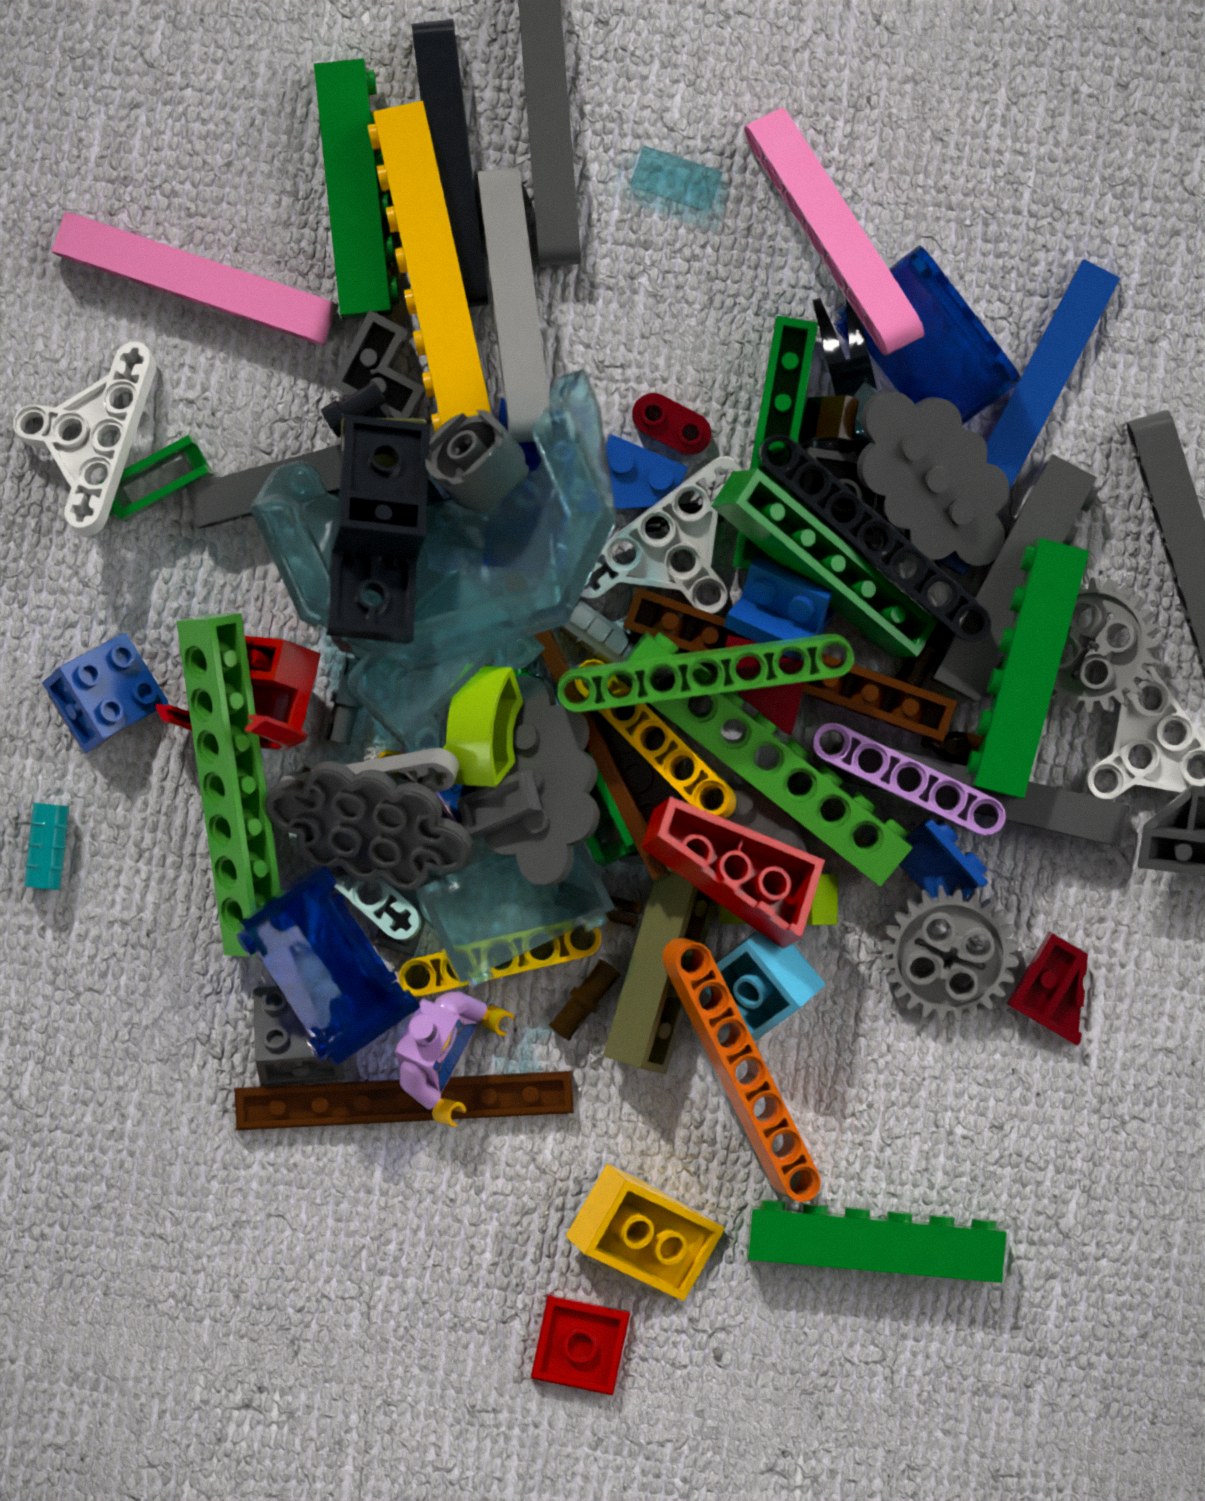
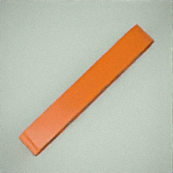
M686 938L671 940L663 950L662 961L664 968L772 1186L780 1194L797 1202H806L813 1199L820 1189V1175L711 952L706 946ZM691 949L693 952V962L687 969L683 970L681 957L685 951ZM709 986L712 992L711 999L705 1006H701L699 995L705 987ZM724 1024H728L730 1029L729 1036L724 1042L719 1043L717 1038L718 1031ZM746 1060L748 1065L747 1073L742 1079L737 1080L736 1068L742 1061ZM764 1097L766 1102L763 1113L755 1117L754 1105L760 1098ZM782 1134L784 1139L783 1145L779 1151L773 1153L772 1142L774 1138ZM800 1171L801 1181L796 1188L791 1189L790 1179L795 1172Z

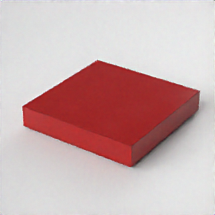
M548 1294L530 1379L613 1396L630 1311Z

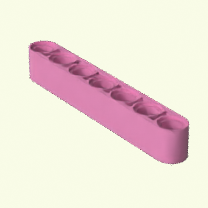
M780 107L744 125V133L752 151L881 353L887 356L924 337L922 323L913 306L788 112L783 107Z
M64 212L51 249V253L70 261L319 345L326 344L339 306L316 295L70 212Z

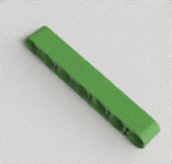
M824 634L579 667L567 670L561 675L558 681V698L566 709L573 712H582L834 678L845 675L851 669L854 663V654L850 644L844 637L838 634ZM830 645H839L845 650L843 661L835 666H829L822 661V653ZM790 650L797 651L802 655L800 667L792 672L784 671L779 667L781 655ZM746 656H752L760 662L758 672L751 677H742L736 672L738 661ZM703 662L714 664L717 668L716 677L708 683H700L693 677L695 667ZM667 668L671 670L675 675L672 685L665 689L654 687L650 682V677L656 669ZM624 674L631 679L632 686L624 694H614L608 689L607 683L613 675ZM575 679L582 680L588 685L589 692L584 699L572 700L565 694L564 689L566 685Z

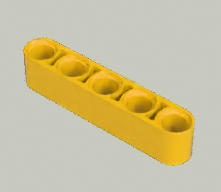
M592 659L583 662L579 667L602 665L605 663ZM615 675L607 683L608 689L614 694L621 695L630 690V687ZM575 679V686L586 697L589 692L588 685L582 680ZM648 703L635 704L634 715L626 721L619 720L617 716L618 707L597 709L692 806L724 819L733 813L737 800L732 788ZM661 729L665 735L664 744L658 750L650 751L646 745L647 736L653 730ZM683 759H691L695 767L694 773L687 780H678L675 773L676 766ZM712 789H721L724 794L723 804L717 810H708L705 806L707 793Z
M576 919L416 957L407 961L401 967L399 983L407 994L424 996L584 958L594 954L599 949L601 932L593 921ZM585 925L590 927L595 934L594 944L586 950L577 949L571 943V932L578 926ZM538 935L549 937L554 944L553 954L547 959H537L529 950L531 940ZM503 945L511 950L513 960L509 967L497 969L490 964L488 954L494 946ZM463 955L469 959L471 972L466 978L457 979L449 974L447 964L451 957ZM413 965H422L430 973L429 984L422 989L412 987L407 981L408 969Z

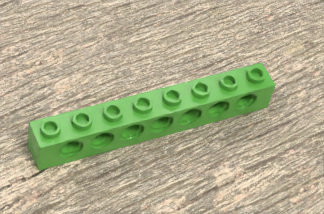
M209 614L179 620L176 623L224 955L258 957L287 949L289 944L272 824L265 807L268 796L259 736L245 731L246 726L253 721L248 719L249 714L256 715L242 614Z
M646 631L622 662L676 655L675 652L679 647L660 632L654 637ZM698 664L693 671V677L700 683L710 682L708 679L712 674L704 666ZM656 669L650 677L651 684L658 689L668 688L660 686L655 681V673L658 670ZM624 674L615 675L631 688L632 681L628 676ZM735 691L708 694L712 698V704L704 713H695L689 709L688 701L690 697L649 702L878 886L881 887L913 848L910 841L906 839L910 832L892 817H889L886 822L873 812L877 807L876 804L858 790L854 795H851L840 785L844 779L829 766L824 764L819 769L807 760L811 753L793 738L788 743L774 733L778 727L758 711L755 716H752L741 707L745 700ZM730 719H738L745 725L742 736L733 740L725 738L721 734L723 724ZM765 745L772 746L778 751L777 759L768 766L760 765L754 760L755 752ZM796 772L807 773L811 777L808 788L801 792L790 790L787 782L792 774ZM830 798L839 799L844 805L841 814L835 818H827L820 813L822 804ZM861 825H871L876 829L875 838L868 844H859L853 839L855 830Z

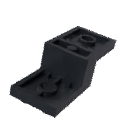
M345 414L342 433L339 499L331 523L326 635L412 644L415 625L417 560L426 537L428 471L425 466V458L429 461L430 424ZM387 454L395 460L396 465L388 468L382 467L376 463L374 456ZM364 591H374L382 597L383 602L378 605H369L363 601L360 594Z

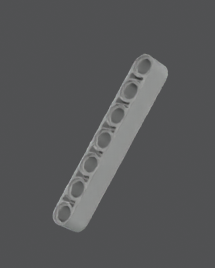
M519 167L477 171L478 195L508 433L517 443L553 440L552 418Z

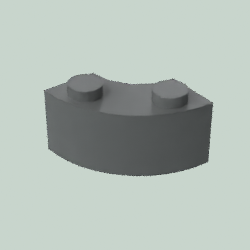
M727 783L736 794L737 803L735 810L726 820L806 852L801 833L794 820L786 811L761 791L741 784ZM717 788L718 807L720 808L724 802V794L721 789Z

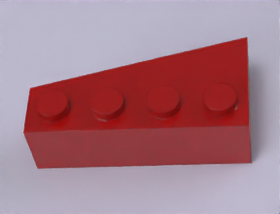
M673 797L667 798L653 809L641 846L642 849L784 949L802 938L825 862L824 859Z

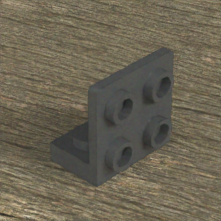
M336 982L258 987L253 990L255 1063L260 1086L345 1079L340 1045L339 999Z

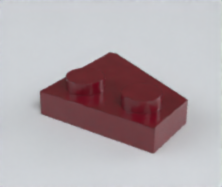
M727 635L725 648L757 644V642ZM783 654L779 659V667L788 672L797 670L802 663V660L798 662ZM752 656L743 657L736 665V672L742 677L754 676L759 670L760 662ZM804 682L735 691L782 732L792 735Z
M1048 931L1006 1004L1078 1046L1082 1033L1079 1032L1081 1007H1084L1085 990L1083 988V978L1087 973L1088 954Z

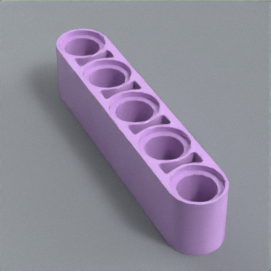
M825 724L818 728L812 736V750L822 761L974 834H994L1005 823V809L995 798L840 724ZM826 731H835L842 738V749L835 755L826 754L820 747V737ZM865 749L875 750L881 757L880 768L874 773H866L858 765V757ZM904 767L913 768L919 775V784L911 792L903 791L897 784V774ZM945 785L952 787L958 797L957 804L950 810L941 809L935 801L937 790ZM981 804L991 806L996 814L994 824L987 829L979 827L974 821V812Z

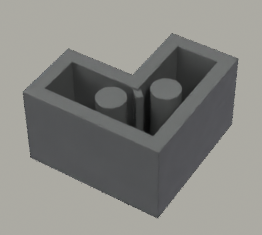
M369 310L330 384L333 391L349 397L374 381L387 400V403L382 405L381 409L388 418H414L426 395L425 387L392 370L409 337L407 329Z

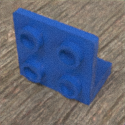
M122 633L60 666L42 682L85 754L101 746L117 732L156 712V704H168L167 698L126 633Z
M932 819L924 820L906 837L913 848L899 866L921 891L925 889L932 898L937 897L939 885H943L947 896H952L955 887L960 885L962 897L966 898L974 889L983 888L989 883L983 876L988 869L972 852L963 854L954 843L959 840V837L943 820H938L936 823Z

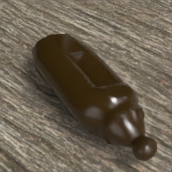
M952 731L945 735L943 742L923 737L920 743L922 747L929 746L937 755H941L948 762L967 765L971 751L978 752L982 735Z

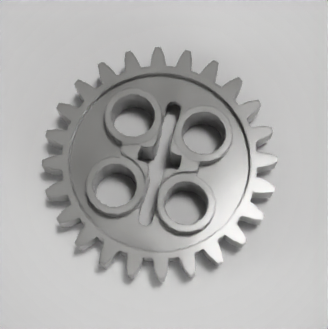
M1091 577L1088 589H1086L1081 582L1065 646L1072 645L1073 655L1067 663L1059 664L1051 695L1053 696L1057 693L1055 704L1063 708L1070 701V710L1079 714L1085 704L1087 713L1096 716L1099 704H1101L1106 712L1113 713L1114 700L1127 707L1129 706L1128 692L1132 691L1139 696L1143 695L1138 685L1140 680L1153 682L1154 679L1146 670L1148 666H1160V662L1151 657V652L1163 649V645L1151 640V637L1161 632V628L1156 624H1147L1156 614L1149 608L1140 611L1146 600L1140 595L1130 599L1132 589L1124 585L1117 591V583L1112 579H1108L1102 589L1100 581L1095 577ZM1093 608L1095 612L1093 622L1087 627L1080 628V614L1086 609ZM1113 614V620L1107 623L1108 615ZM1128 628L1130 631L1128 643L1121 648H1115L1114 637L1116 633ZM1090 641L1097 642L1100 645L1097 652L1087 648ZM1101 665H1107V679L1101 684L1094 685L1092 681L1094 670ZM1080 669V676L1074 679L1073 674Z
M939 885L938 895L935 898H932L924 889L922 890V903L917 904L913 899H907V906L910 911L908 914L895 910L894 916L899 926L893 924L886 925V933L894 938L883 940L881 943L882 950L892 953L881 958L882 967L894 968L886 974L887 983L900 982L894 989L895 996L898 998L909 994L907 999L908 1009H912L918 1003H921L922 1017L926 1018L932 1009H936L939 1021L943 1022L947 1011H953L957 1022H959L962 1018V1010L967 1008L974 1017H978L977 1004L982 1003L987 1008L992 1009L993 1003L990 995L992 993L1000 997L1006 995L1005 989L1000 982H1014L1013 973L1006 969L1016 967L1019 964L1018 957L1008 954L1019 949L1017 940L1006 939L1015 932L1013 924L1000 925L1006 918L1005 911L1001 909L991 913L994 905L991 897L979 904L978 890L976 889L967 898L962 897L960 885L955 887L952 896H947L943 885ZM936 919H943L950 924L949 929L939 935L929 932L927 926ZM973 935H984L989 939L987 946L980 950H973L966 945L968 939ZM921 938L931 946L925 944L918 945L915 943V939ZM951 947H956L957 955H951L949 960L943 959L942 951L948 952ZM919 957H927L934 963L931 969L926 972L915 971L912 969L911 964ZM969 961L976 963L982 962L985 964V967L983 969H979L977 967H974V965ZM963 972L972 976L971 983L966 987L959 988L950 983V979L957 973Z

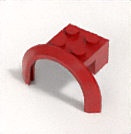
M245 636L256 715L249 714L248 719L253 721L246 726L245 731L259 736L260 747L263 749L288 751L307 740L308 734L302 731V727L307 715V707L317 675L321 653L284 639ZM156 704V710L163 722L192 731L189 711L175 706Z

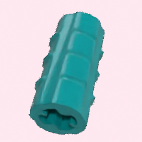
M33 802L30 837L27 844L28 856L25 865L24 887L51 890L61 889L70 806Z

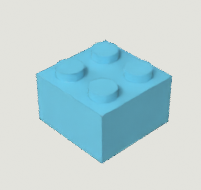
M757 930L716 962L754 1042L801 1008L826 985L793 944L783 949ZM705 987L704 989L711 996L710 987Z

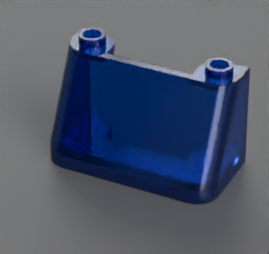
M918 245L892 265L889 271L919 316L924 329V337L885 356L862 324L868 353L898 393L905 394L914 404L928 397H938L950 401L958 408L962 417L963 427L1014 389L1021 381V376L933 258L922 246ZM845 303L834 313L838 319L834 326L841 337L849 344Z
M315 865L240 921L238 927L241 932L236 935V938L249 956L256 954L312 1037L307 1041V1044L315 1057L321 1063L327 1059L331 1064L337 1066L420 1008V1005L409 989L404 991L397 981L392 984L393 981L398 979L393 971L388 970L343 903L346 901L343 895L338 893L332 894L335 890L334 886L338 882L326 865Z

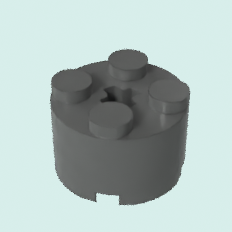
M476 410L479 415L467 417L464 413H461L448 420L437 430L428 447L432 450L430 461L425 458V466L430 475L459 506L465 509L476 510L480 514H486L492 511L498 501L504 498L516 484L521 483L527 477L529 467L525 463V454L522 447L494 415L485 410Z

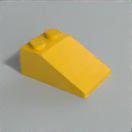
M607 1163L567 1232L566 1237L584 1254L685 1301L725 1228L643 1180Z

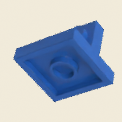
M757 556L750 564L741 598L727 613L724 628L757 643L822 635L831 624L835 611L829 606L833 591ZM790 650L783 653V655L798 662L802 660V655L797 651Z

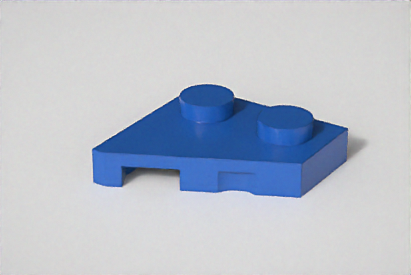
M611 434L579 506V510L592 512L595 510L651 508L681 485L688 467Z

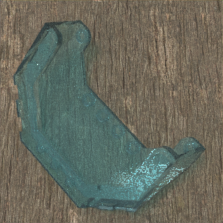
M585 369L562 375L553 383L549 395L552 406L540 412L533 426V437L542 456L538 470L529 472L521 483L516 484L504 498L498 501L492 511L480 514L476 510L462 508L451 497L427 504L426 537L417 560L415 625L412 644L341 637L342 640L370 653L372 650L378 651L397 660L396 665L409 671H414L568 624L616 523L601 410ZM294 461L273 468L250 509L300 620L314 627H317L318 624L326 627L331 523L339 498L328 493L318 470L313 465L304 461ZM364 591L360 594L363 601L369 605H378L383 602L382 597L374 591Z

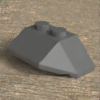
M1190 785L1144 824L1138 868L1205 876V787Z

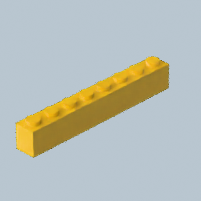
M423 101L373 111L375 123L367 126L373 150L381 148L384 165L376 167L382 191L390 190L393 206L386 207V213L391 233L396 231L400 233L402 247L396 248L395 254L400 274L407 272L409 274L411 289L404 290L409 315H418L421 330L413 331L418 357L427 356L430 371L422 373L427 398L434 396L436 398L439 413L431 414L434 432L436 433L444 423L461 413H464L467 417L479 415L476 410H485L491 413L425 107Z

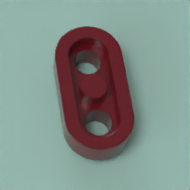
M645 394L633 406L632 420L639 432L683 455L693 456L700 454L710 443L711 427L708 421L702 415L661 394ZM651 406L659 408L661 411L660 419L657 421L648 420L645 416L647 408ZM687 426H694L699 432L698 437L693 441L686 440L682 435L683 429Z

